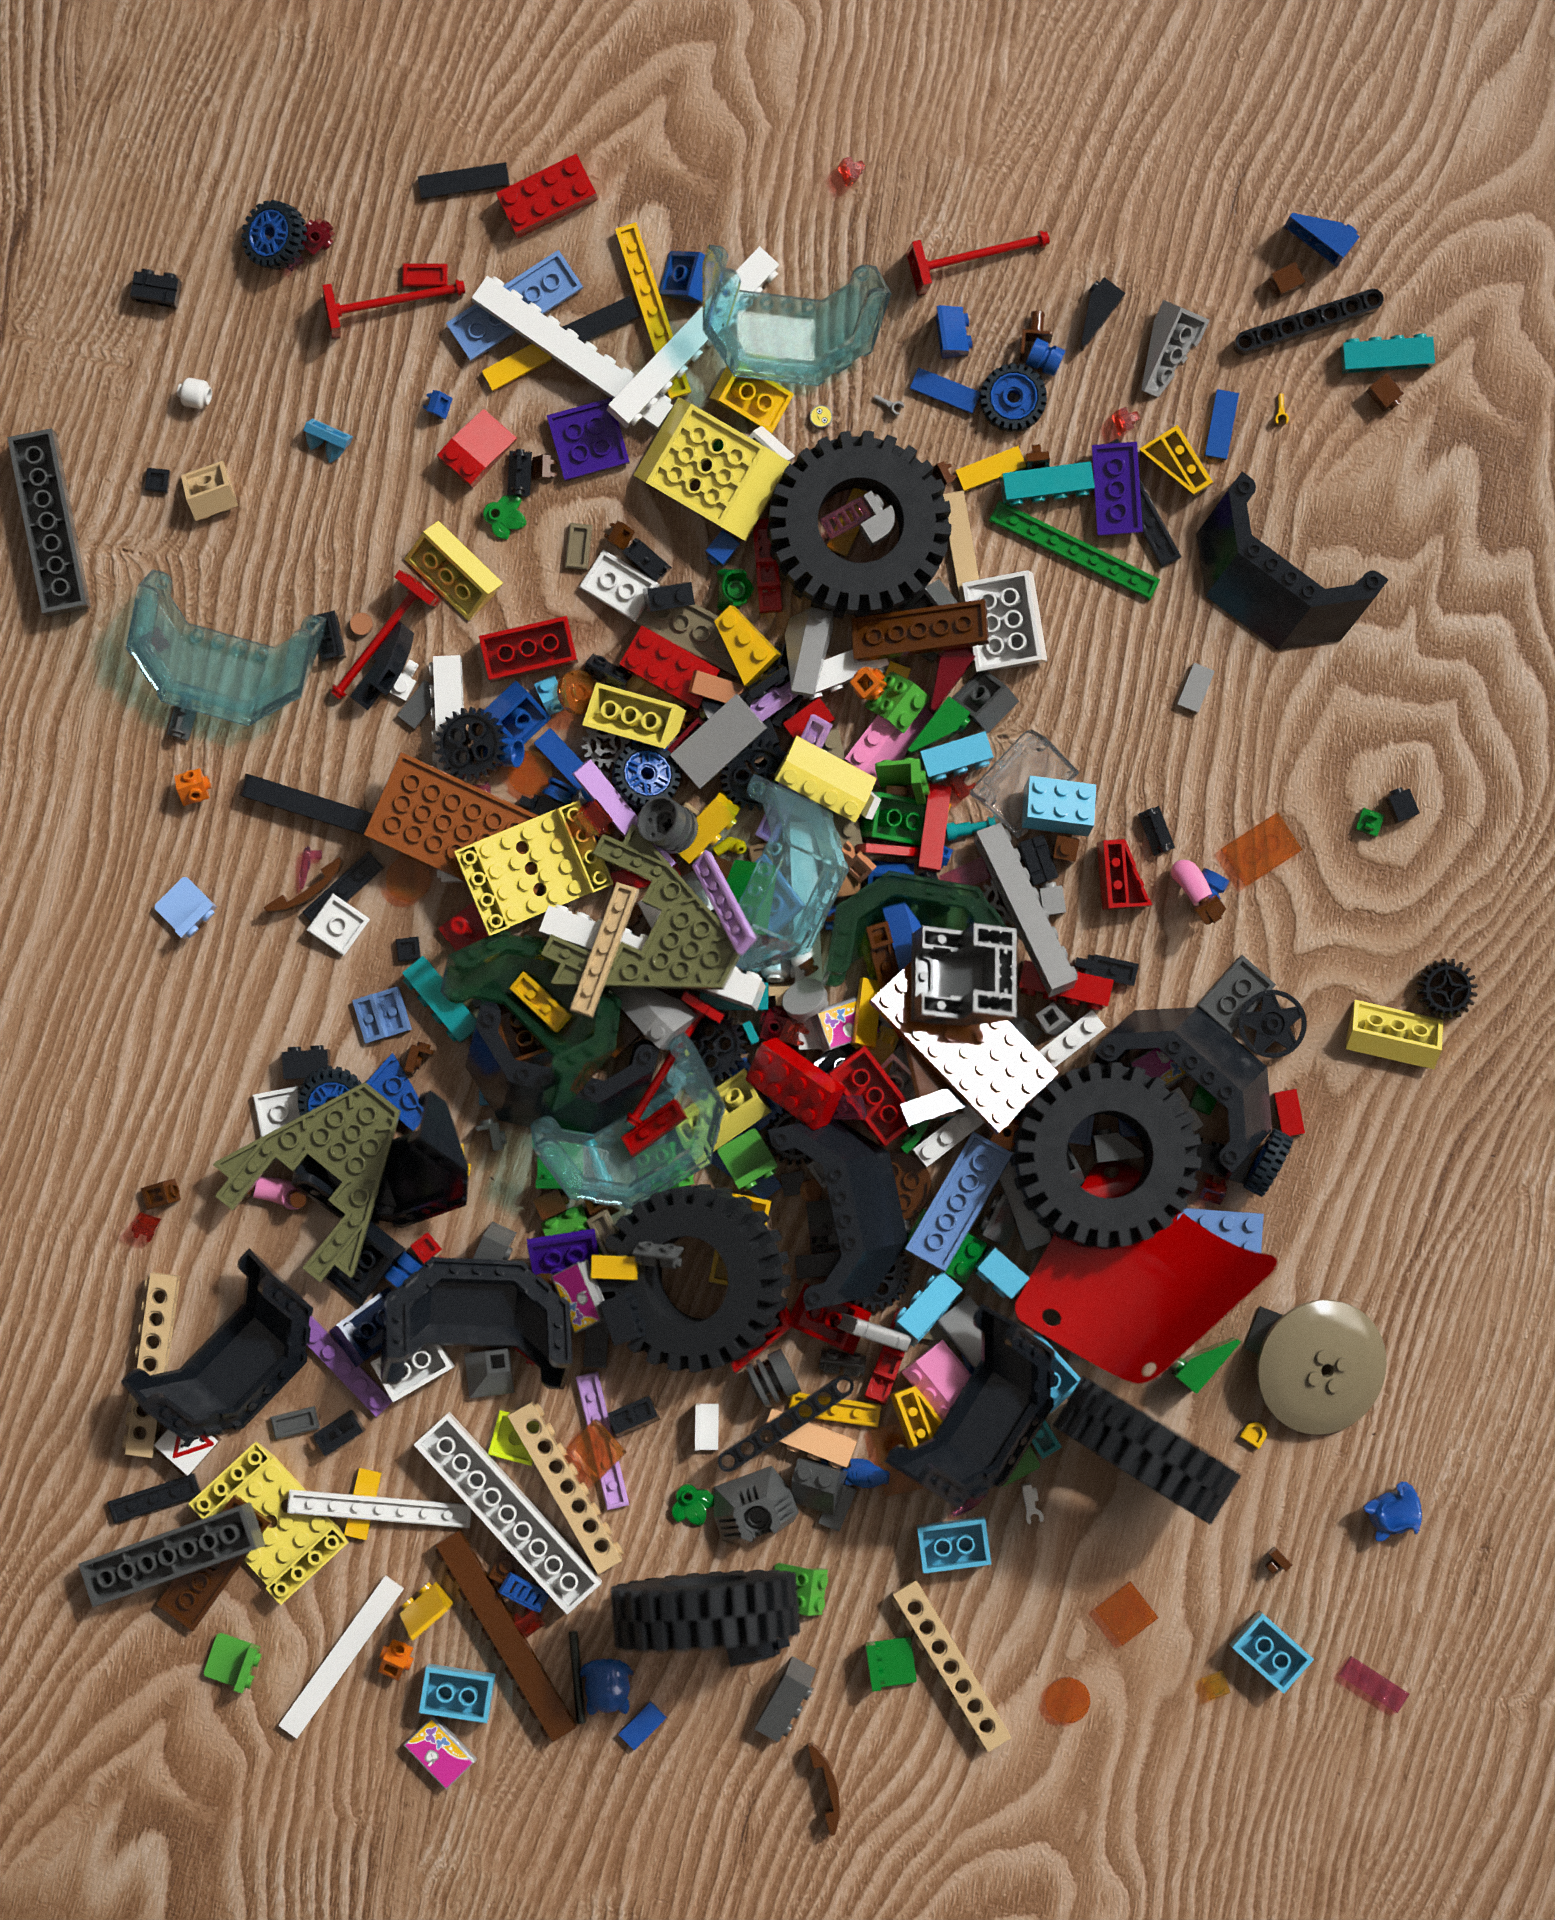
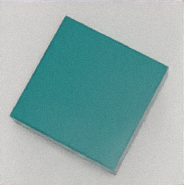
M751 1021L743 1023L741 1026L744 1033H746L750 1046L758 1043L759 1038Z

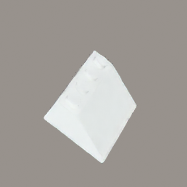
M1026 570L962 583L965 602L985 599L987 605L989 644L972 646L973 653L976 656L974 659L976 672L1047 662L1032 572Z

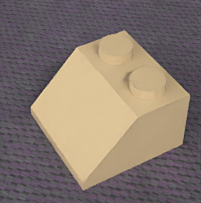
M224 461L181 475L186 500L195 521L209 518L211 515L222 511H229L233 507L238 506Z

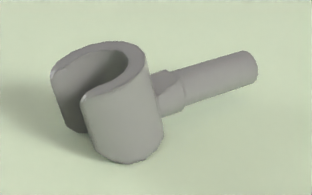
M877 394L874 397V400L890 408L891 414L895 416L900 415V413L894 410V405H899L902 408L905 407L900 401L893 403Z

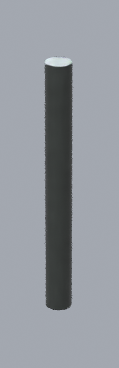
M570 1631L569 1643L577 1724L586 1723L582 1677L580 1676L581 1664L578 1631Z

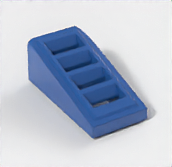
M509 1572L498 1591L500 1594L537 1613H540L550 1596L541 1586ZM515 1581H517V1584L515 1585L512 1592H509L512 1586L514 1585Z

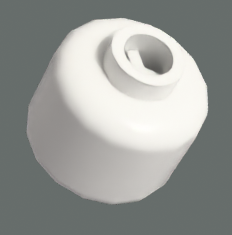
M187 378L183 384H179L177 396L180 397L182 405L202 409L205 405H209L211 401L212 388L204 380Z
M770 949V952L764 954L761 963L762 976L771 983L784 982V979L790 975V956L784 953L783 949Z

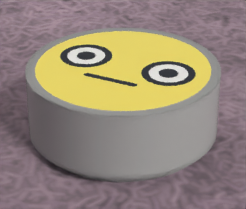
M818 405L812 409L810 421L814 427L825 429L832 423V412L827 406Z

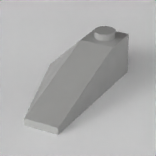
M1162 301L1153 324L1142 391L1157 397L1161 395L1175 376V369L1180 363L1184 364L1188 357L1186 355L1192 346L1196 347L1201 341L1210 321L1209 319L1168 301Z
M811 607L789 619L785 632V644L792 694L810 697L815 695L834 629V616L831 610Z
M608 987L606 990L643 1034L659 1049L670 1050L698 1017L682 1000L654 988Z

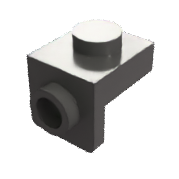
M493 1119L480 1121V1126L475 1127L476 1131L490 1130L493 1151L504 1149L503 1144H507L505 1131L500 1130L499 1122L494 1123Z

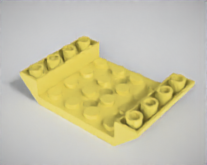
M678 397L634 476L746 541L773 496L777 483L781 482L784 470L791 462ZM722 440L723 449L715 452L713 450L714 442ZM705 460H711V469L704 472L701 468L702 463ZM698 479L701 483L700 488L697 491H691V482Z
M579 800L454 851L488 936L546 912L548 905L555 907L556 904L563 905L613 885L604 860L593 855L597 842ZM519 841L525 842L528 846L525 854H520L516 850V845ZM528 862L536 865V872L533 875H528L525 872V865ZM537 883H541L545 887V892L542 896L535 895L533 887Z
M256 1441L200 1492L189 1505L204 1519L221 1513L233 1495L236 1494L245 1502H251L252 1506L264 1516L274 1515L277 1518V1525L275 1527H267L262 1534L266 1546L250 1551L244 1561L267 1585L265 1589L281 1605L349 1542L330 1516L294 1514L283 1510L282 1502L285 1499H289L290 1489H305L272 1453Z

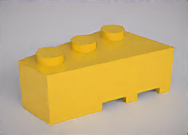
M1178 425L1139 448L1140 452L1194 496L1214 485Z
M729 605L714 620L745 686L755 682L781 656L776 648L735 606Z
M723 789L697 815L698 832L694 842L686 850L678 853L689 864L694 859L697 860L709 844L714 846L722 837L719 833L724 828L729 830L737 822L735 817L741 807L738 803L734 805L732 798H727L726 792Z
M910 1386L890 1394L909 1449L933 1438L943 1420L936 1414L933 1407L918 1388Z

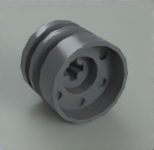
M665 796L649 800L642 807L638 815L637 826L641 836L671 854L686 850L694 842L698 832L696 816L690 810Z
M781 1348L767 1355L770 1364L765 1367L760 1359L756 1360L760 1369L758 1371H755L752 1363L746 1365L750 1384L757 1398L766 1408L772 1406L768 1398L770 1395L773 1396L776 1403L780 1402L778 1395L780 1390L788 1398L801 1392L800 1386Z

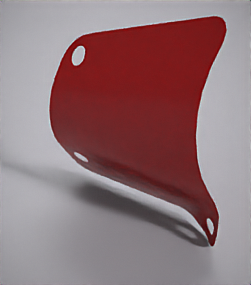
M1118 1161L1100 1162L1095 1164L1081 1187L1098 1197L1119 1198L1136 1185L1142 1173ZM1116 1167L1119 1169V1174L1117 1177L1109 1178L1105 1176L1104 1169ZM1184 1213L1178 1220L1179 1214H1177L1169 1227L1160 1230L1152 1238L1124 1247L1111 1249L1081 1247L1077 1245L1078 1243L1071 1240L1064 1241L1055 1236L1057 1233H1055L1015 1302V1311L1019 1320L1071 1352L1123 1380L1142 1384L1160 1376L1268 1278L1277 1266V1258L1270 1254L1258 1253L1234 1245L1208 1231ZM1046 1309H1054L1059 1312L1061 1322L1058 1325L1051 1326L1044 1322L1042 1314ZM1148 1363H1154L1156 1365L1154 1373L1150 1376L1142 1375L1143 1367Z

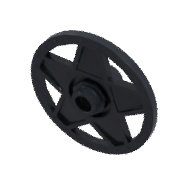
M1266 990L1255 994L1244 1004L1239 1014L1238 1028L1243 1042L1251 1051L1263 1057L1278 1058L1290 1054L1301 1044L1306 1033L1307 1020L1301 1004L1293 996L1279 990ZM1276 995L1288 999L1296 1007L1281 1009ZM1263 996L1261 1011L1246 1012L1255 1000ZM1301 1018V1031L1296 1040L1289 1027ZM1244 1025L1257 1031L1253 1045L1246 1037ZM1274 1041L1287 1049L1278 1053L1264 1052Z

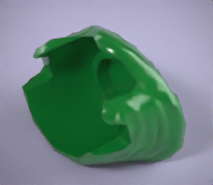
M742 569L718 570L716 573L718 579L717 608L724 611L729 605H732L739 609L747 603L754 590L751 581L746 577L747 572Z

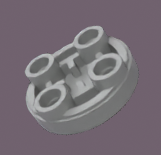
M803 979L794 983L787 989L782 999L786 1013L800 1023L806 1022L810 1017L825 1010L829 1005L827 991L824 985L816 979Z

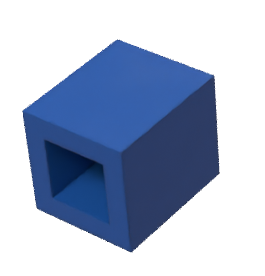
M721 530L705 550L708 555L706 559L714 566L720 565L724 568L740 548V543L724 530Z

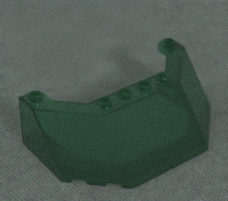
M887 871L880 878L837 905L821 983L824 986L830 987L840 986L845 980L846 972L850 965L869 953L865 927L886 921L883 907L905 902L919 920L921 926L964 931L974 923L1006 927V925L977 886Z
M503 930L449 954L440 991L447 1000L452 1003H462L474 998L504 1004L554 1057L551 1071L558 1079L556 1085L548 1088L543 1096L545 1104L552 1111L570 1103L615 1052L622 1000L609 987H604L593 1018L571 1012L570 1007L578 986H555L551 983L560 964L541 955L547 943L542 941L541 937L531 935L519 937L510 935V931ZM523 971L527 972L572 1015L558 1033L554 1032L509 989Z

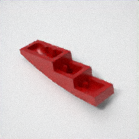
M759 519L753 528L760 614L782 612L780 577L778 574L779 566L770 555L771 544L770 539H767L769 519Z
M896 1309L889 1327L890 1329L894 1330V1327L896 1325L894 1320L896 1319V1316L901 1311V1309ZM886 1345L882 1346L864 1398L886 1405L905 1351Z

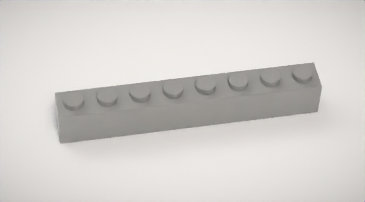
M1000 822L976 831L974 842L1048 996L1051 997L1074 988L1078 975L1074 966H1070L1067 960L1068 954L1065 947L1060 946L1056 928L1054 926L1051 927L1048 921V911L1039 902V893L1035 887H1032L1029 881L1030 875L1027 868H1023L1021 865L1019 851L1017 848H1013L1008 829H1004Z

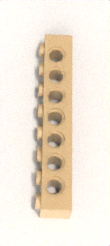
M152 1272L150 1277H146L144 1288L148 1290L147 1299H143L141 1312L145 1314L144 1321L139 1324L138 1335H141V1342L136 1346L135 1358H138V1364L133 1370L143 1369L149 1375L168 1371L181 1278L179 1275ZM158 1290L165 1293L163 1303H159L155 1299V1293ZM154 1313H159L162 1316V1323L159 1326L152 1322ZM152 1335L159 1339L157 1348H152L149 1345V1338ZM148 1358H152L156 1362V1368L153 1371L146 1368L145 1363ZM129 1394V1403H132L131 1412H128L126 1416V1426H129L128 1435H124L122 1448L126 1449L125 1455L153 1458L156 1456L157 1451L154 1445L158 1441L160 1422L149 1414L147 1416L142 1415L139 1411L140 1405ZM138 1426L146 1429L147 1434L145 1438L137 1436L136 1429Z
M533 1400L510 1412L508 1418L597 1574H600L621 1562V1555L624 1552L618 1541L614 1543L611 1539L612 1530L608 1523H602L598 1515L601 1514V1511L597 1504L590 1502L587 1496L590 1494L584 1482L580 1483L576 1475L579 1473L573 1462L568 1463L565 1455H567L564 1446L561 1442L557 1444L553 1436L556 1433L550 1423L546 1424L542 1418L545 1413L540 1404H534ZM529 1421H536L540 1429L537 1432H530L527 1429V1423ZM548 1441L551 1449L548 1452H542L538 1448V1443ZM554 1460L559 1461L562 1464V1469L558 1472L552 1471L549 1466L550 1462ZM569 1480L573 1483L574 1488L566 1492L561 1488V1483ZM576 1500H581L585 1504V1508L582 1511H575L572 1503ZM587 1520H592L595 1522L596 1528L593 1531H587L583 1523ZM598 1540H604L608 1547L603 1551H599L595 1548L594 1544Z
M916 1578L893 1591L894 1598L891 1599L897 1611L902 1610L906 1618L903 1621L909 1631L914 1629L918 1637L915 1638V1641L920 1649L927 1650L930 1655L927 1658L933 1670H939L942 1675L939 1680L944 1689L950 1688L954 1695L951 1697V1700L957 1710L962 1708L966 1715L962 1718L969 1730L974 1728L977 1736L974 1738L980 1748L983 1749L985 1747L990 1752L1011 1739L1009 1731ZM913 1601L921 1605L920 1610L916 1613L908 1610L909 1603ZM922 1622H931L933 1625L932 1629L929 1632H922L919 1628ZM935 1641H941L944 1643V1649L940 1652H935L931 1648L932 1644ZM949 1660L956 1663V1668L951 1672L943 1668L944 1663ZM960 1680L968 1683V1687L964 1691H958L955 1688L956 1683ZM971 1700H977L980 1703V1707L975 1711L967 1708ZM982 1720H990L992 1722L989 1730H981L979 1728Z

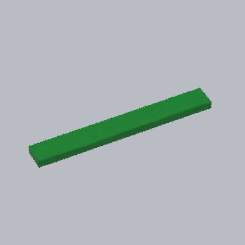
M998 501L988 521L1149 601L1160 579L1008 504H1003L1001 501Z

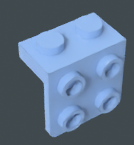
M182 877L155 904V910L184 939L187 937L191 938L199 930L198 926L203 921L207 922L215 914L214 910L217 908L187 877Z

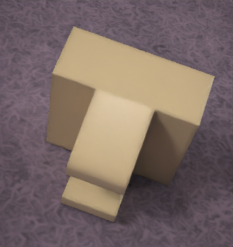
M768 983L769 996L776 997V1006H783V996L791 986V983Z

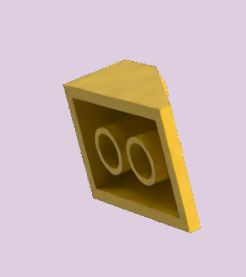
M731 358L709 398L755 425L763 426L767 431L773 433L794 394L741 360Z
M428 1582L419 1590L421 1594L415 1600L411 1597L401 1606L403 1610L400 1616L412 1640L417 1638L447 1612L454 1603L437 1582L432 1585Z

